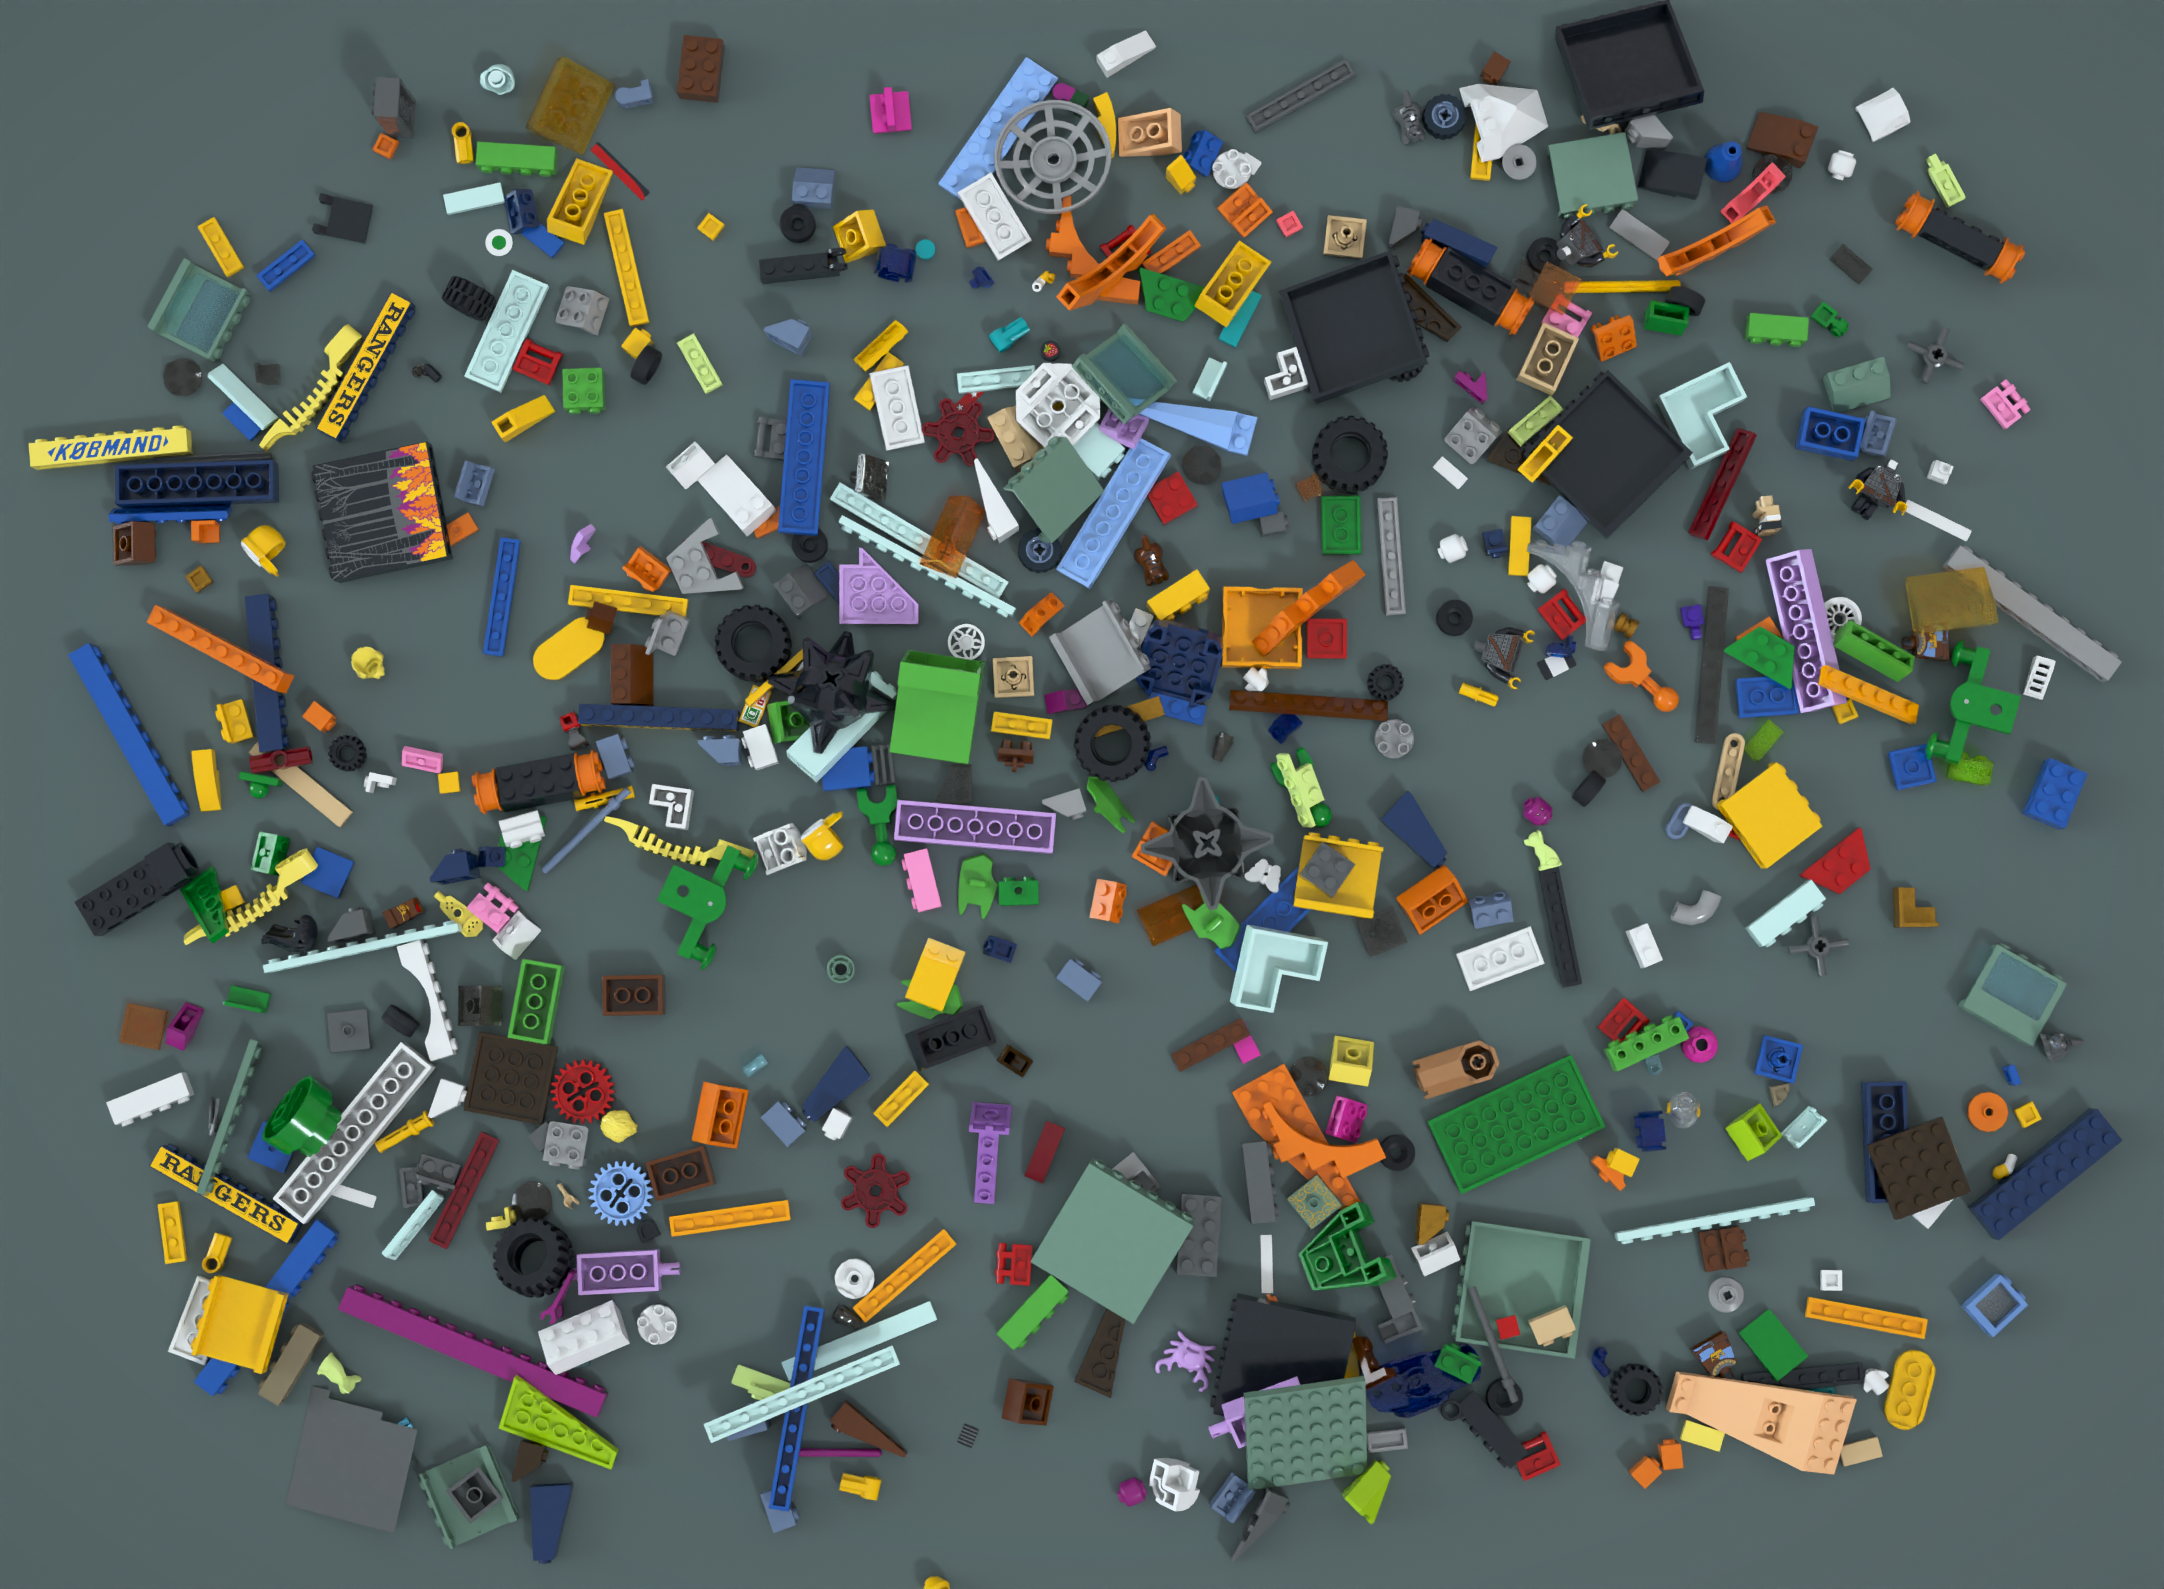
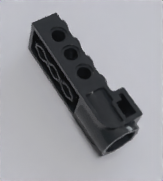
M168 842L146 855L144 860L75 901L93 935L103 936L191 882L195 878L193 874L199 871V866L190 850L181 842L177 845Z

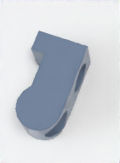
M648 79L642 80L639 87L630 89L626 87L619 88L615 94V98L622 108L654 103Z

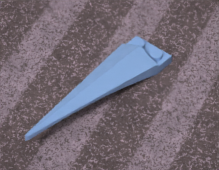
M1129 399L1134 406H1138L1144 401ZM1154 402L1139 413L1223 450L1248 456L1258 420L1257 417L1235 411Z

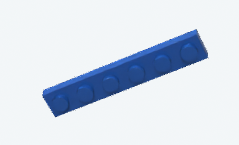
M231 505L113 508L108 516L109 522H116V524L128 523V521L164 523L168 520H175V522H185L195 519V521H206L207 519L224 521L232 513Z
M500 537L483 649L484 655L504 657L521 541L517 539Z

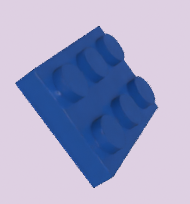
M1767 676L1735 679L1739 719L1799 714L1798 698L1793 678V687L1791 689Z

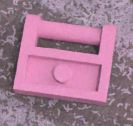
M1558 293L1541 325L1544 322L1578 338L1593 312L1580 308L1563 298L1564 295ZM1560 304L1582 317V320L1578 322L1556 308Z

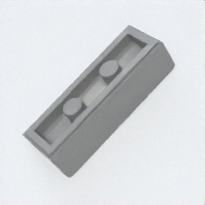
M1623 209L1609 227L1656 261L1670 243V241Z

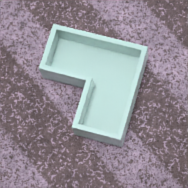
M1730 362L1659 395L1655 400L1670 431L1693 452L1686 460L1690 470L1729 450L1713 415L1739 404L1747 398Z
M1247 924L1230 1002L1238 1007L1273 1013L1282 974L1320 981L1328 942L1318 937Z

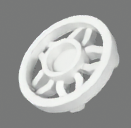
M962 624L951 631L948 637V647L954 657L974 660L983 652L985 639L980 629L976 626ZM961 628H969L966 634L959 630ZM972 629H974L973 635H972V636L968 635L969 632H970ZM976 631L979 633L981 641L973 639L976 636ZM955 632L961 634L962 636L958 638ZM954 636L958 642L951 646V639ZM974 642L980 643L981 646H974ZM957 645H959V649L953 650ZM972 648L980 649L978 653L973 656ZM963 650L964 657H961L956 653L961 652ZM968 650H970V657L966 654Z

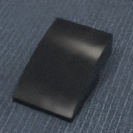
M1647 150L1637 188L1672 197L1677 195L1696 200L1699 195L1707 159L1676 152Z

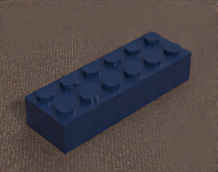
M1861 1082L1866 1202L1888 1203L1866 1144L1908 1129L1907 1082Z

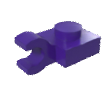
M1701 604L1681 607L1683 627H1690L1692 640L1700 639L1702 634L1699 625L1704 624Z

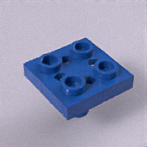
M1763 1035L1754 1074L1794 1084L1803 1045Z

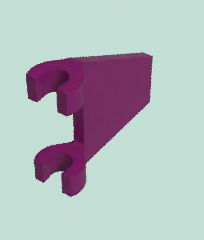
M572 1270L568 1274L554 1303L541 1313L540 1319L543 1320L546 1314H549L552 1317L549 1324L553 1325L557 1319L563 1316V1301L577 1271Z

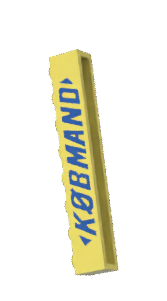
M173 426L169 430L158 427L153 428V431L149 432L138 429L128 434L124 431L114 432V435L108 436L105 433L94 434V437L88 438L85 435L74 436V439L68 440L66 437H57L55 441L37 439L35 443H29L30 467L42 470L153 459L154 457L193 455L191 431L184 428V426Z

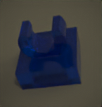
M984 267L974 269L972 272L975 278L969 282L973 289H978L981 286L989 288L995 283Z

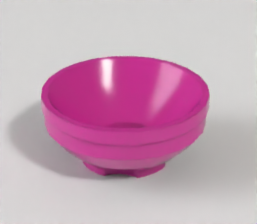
M1705 1027L1689 1029L1687 1031L1689 1039L1681 1042L1683 1054L1693 1062L1703 1063L1709 1061L1716 1054L1718 1048L1716 1036ZM1699 1039H1704L1707 1042V1048L1703 1051L1698 1050L1696 1047V1042Z

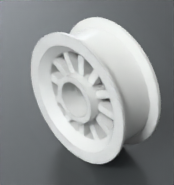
M1835 597L1824 603L1827 617H1829V627L1832 626L1830 631L1833 642L1835 640L1836 633L1834 632L1836 628L1838 630L1849 620L1861 625V611L1852 600L1845 597ZM1835 615L1842 617V624L1835 622Z

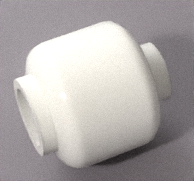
M1841 150L1838 153L1832 154L1828 165V171L1833 173L1832 178L1843 180L1844 177L1852 176L1856 165V159L1853 158L1854 154Z
M1457 534L1442 539L1440 541V548H1438L1441 559L1445 558L1449 563L1464 558L1466 551H1468L1463 536L1459 537Z
M1539 564L1528 574L1530 582L1527 584L1533 592L1538 590L1540 593H1546L1556 584L1555 578L1557 575L1548 564L1546 566Z

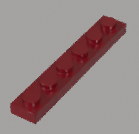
M1741 428L1736 429L1728 446L1729 450L1725 453L1688 533L1691 536L1708 541L1757 437L1754 432Z
M484 1132L480 1133L455 1184V1190L452 1191L428 1241L448 1249L500 1142L499 1139Z

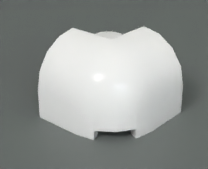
M1171 1458L1154 1459L1149 1486L1153 1488L1154 1495L1156 1496L1155 1501L1175 1512L1191 1507L1200 1492V1489L1196 1488L1199 1471L1190 1467L1189 1463Z

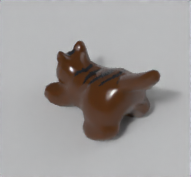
M1143 535V546L1134 551L1135 561L1143 566L1147 586H1152L1153 582L1160 584L1163 580L1169 579V574L1161 561L1162 548L1156 542L1150 543L1148 537Z

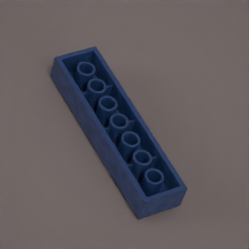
M274 460L115 465V504L121 508L279 503V466Z
M2090 1108L2014 1169L2010 1176L2003 1178L1967 1208L1992 1239L2000 1240L2123 1140L2098 1109Z

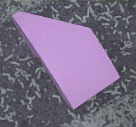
M592 524L578 531L573 541L570 560L574 564L579 561L584 553L591 549L587 542L596 531Z

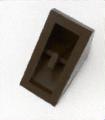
M1008 1044L996 1060L1022 1078L1033 1063V1060Z

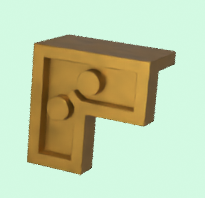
M1893 888L1894 928L1939 927V922H1936L1935 907H1915V888Z

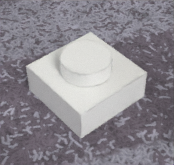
M1820 1270V1290L1842 1291V1270Z

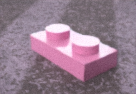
M404 746L402 750V766L440 774L443 769V754Z

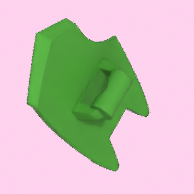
M1089 776L1087 790L1096 802L1094 811L1101 813L1112 825L1122 833H1125L1126 830L1120 819L1124 816L1134 823V818L1106 781L1099 780L1098 777Z
M985 853L963 860L958 892L960 915L963 914L969 903L980 905L981 917L985 919L991 907L998 884L992 877L993 860Z
M1204 901V904L1195 911L1182 904L1185 915L1199 938L1211 939L1220 949L1233 946L1241 926L1220 903L1216 910H1208Z
M903 980L901 983L909 987L911 980ZM953 984L942 1012L912 1000L910 1002L897 1003V1006L932 1020L934 1016L942 1013L956 1015L963 1007L957 985Z

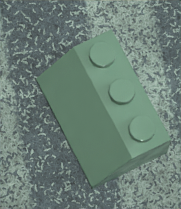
M1884 357L1827 373L1822 378L1832 410L1836 413H1842L1891 398L1890 375Z

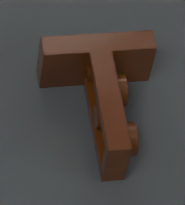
M1357 1336L1353 1338L1352 1343L1364 1374L1366 1390L1396 1376L1394 1368L1384 1367L1379 1370V1363L1374 1357L1373 1346L1368 1337Z

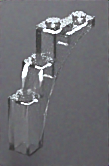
M1535 540L1529 543L1527 552L1540 556L1554 564L1575 587L1586 617L1587 633L1585 647L1600 651L1609 649L1619 603L1614 602V599L1603 596L1601 598L1605 575L1599 574L1600 571L1595 569H1588L1587 571L1591 547H1587L1585 543L1574 541V543L1567 545L1566 549L1565 546L1554 544V546L1547 545V542L1544 540Z

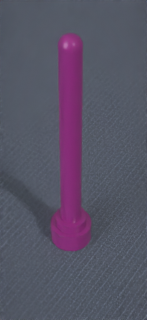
M801 1448L799 1457H880L882 1451L880 1449Z

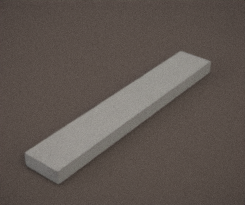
M1397 497L1377 498L1386 616L1405 615Z

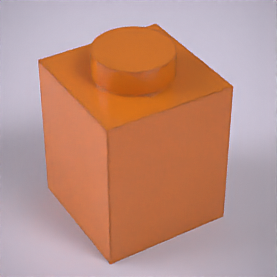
M316 701L311 704L302 716L324 733L334 727L336 724L335 719L337 718Z
M1664 1439L1663 1443H1657L1661 1469L1684 1468L1682 1449L1679 1442H1675V1439Z
M1646 1455L1628 1471L1644 1489L1662 1473L1659 1469L1661 1465L1654 1457L1649 1459Z

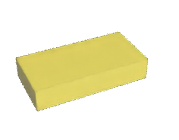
M1685 1419L1680 1439L1719 1452L1725 1433Z

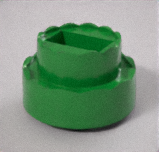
M312 1076L301 1079L286 1093L272 1112L263 1130V1141L286 1155H290L295 1150H298L307 1157L318 1153L320 1148L328 1143L330 1135L336 1131L337 1124L341 1121L342 1112L331 1104L333 1093Z

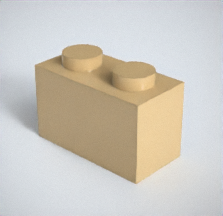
M1565 1305L1528 1320L1538 1345H1550L1555 1342V1338L1560 1336L1562 1339L1573 1335L1572 1331L1576 1330Z

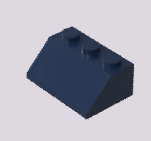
M463 849L451 850L452 854H448L443 858L431 875L430 882L444 885L481 878L477 855Z

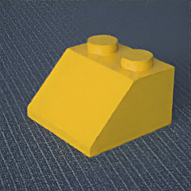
M874 210L856 211L833 226L840 248L846 249V254L843 255L845 263L872 255L886 246Z

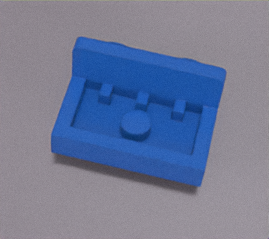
M1200 130L1192 135L1191 143L1183 157L1191 169L1207 177L1224 141L1206 130Z

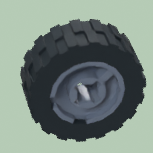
M1440 94L1428 101L1423 112L1422 122L1429 135L1441 140L1451 139L1453 136H1457L1463 129L1467 113L1465 112L1466 108L1463 106V102L1458 100V97L1451 96V94ZM1446 114L1448 118H1446V120H1443V117L1441 115Z
M1040 528L1030 530L1027 534L1023 535L1019 542L1018 555L1023 566L1028 568L1029 571L1045 573L1048 570H1052L1058 564L1061 558V544L1058 538L1053 543L1042 542L1038 537L1042 532ZM1039 547L1044 550L1041 555L1036 552V549Z

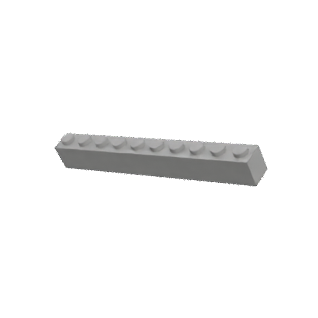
M1966 546L1955 548L1942 566L2100 682L2109 681L2122 663V661L2117 659V654L2109 650L2106 651L2102 648V644L2099 641L2088 638L2082 629L2074 628L2069 624L2070 621L2067 618L2056 615L2053 612V608L2049 605L2038 602V598L2034 594L2026 593L2021 589L2020 584L2005 578L2006 575L2002 571L1994 570L1989 566L1988 561L1973 555V551Z

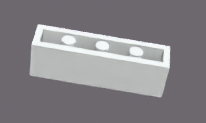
M184 1072L106 1103L114 1124H122V1127L134 1123L133 1119L140 1117L144 1119L152 1116V1112L159 1109L162 1112L170 1109V1104L178 1102V1104L185 1103L190 1100V1096L195 1094L188 1075Z

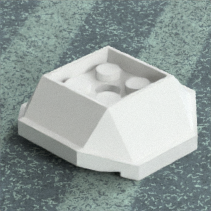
M1043 363L1016 390V421L1044 448L1048 445V441L1055 436L1067 437L1072 446H1074L1100 419V397L1072 368V364ZM1059 402L1063 404L1064 408L1061 411H1055L1052 406Z

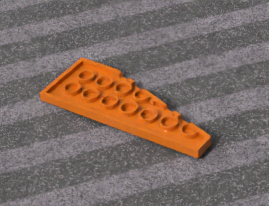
M1284 1063L1232 1091L1251 1128L1273 1148V1143L1280 1139L1279 1137L1274 1138L1270 1127L1273 1125L1270 1119H1265L1261 1111L1264 1108L1263 1103L1269 1100L1278 1114L1296 1131L1315 1141L1329 1144ZM1304 1152L1287 1160L1307 1180H1310L1318 1173L1342 1202L1343 1206L1339 1208L1340 1210L1360 1202L1348 1178H1342L1341 1174H1336L1332 1166L1335 1161H1331L1312 1171L1310 1166L1306 1167L1302 1156L1305 1155Z

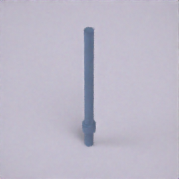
M625 787L616 797L613 796L607 802L608 804L556 853L541 870L547 874L613 810H617L621 806V802L631 791Z

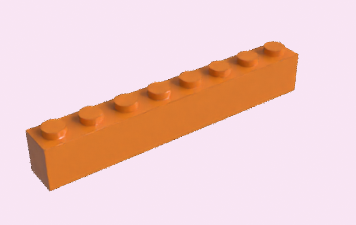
M155 605L147 620V623L274 691L286 694L294 678V675L166 607Z

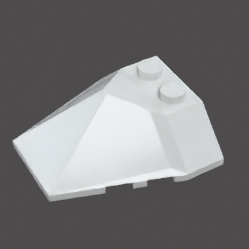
M1475 84L1459 89L1464 106H1471L1481 137V140L1476 145L1482 163L1500 159L1509 147L1524 143L1548 127L1538 91L1535 89Z

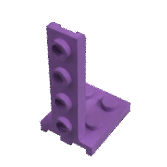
M972 1102L969 1132L979 1133L974 1203L994 1204L999 1134L1009 1135L1012 1105Z

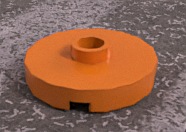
M1991 1092L1979 1093L1968 1103V1120L1978 1130L1985 1132L1996 1131L2007 1120V1105L2003 1098ZM1988 1108L1991 1110V1114L1989 1116H1987L1985 1113L1986 1109Z

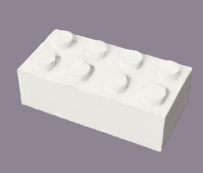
M613 1300L538 1331L547 1365L555 1375L630 1344L621 1312Z

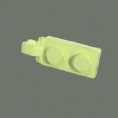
M1936 154L1928 157L1926 161L1930 167L1927 169L1929 176L1946 208L1964 200L1966 196L1949 165L1944 161L1940 162Z

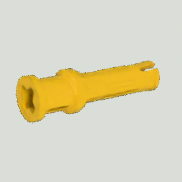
M424 1110L420 1116L415 1119H409L403 1127L376 1141L375 1146L377 1150L382 1153L407 1137L419 1135L423 1129L434 1126L433 1119L428 1117L429 1112Z

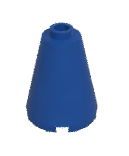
M1736 142L1717 144L1711 147L1705 155L1707 159L1705 173L1713 180L1722 183L1732 181L1742 170V150Z

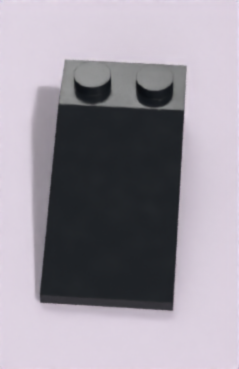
M983 1005L905 1034L918 1071L925 1070L996 1042Z

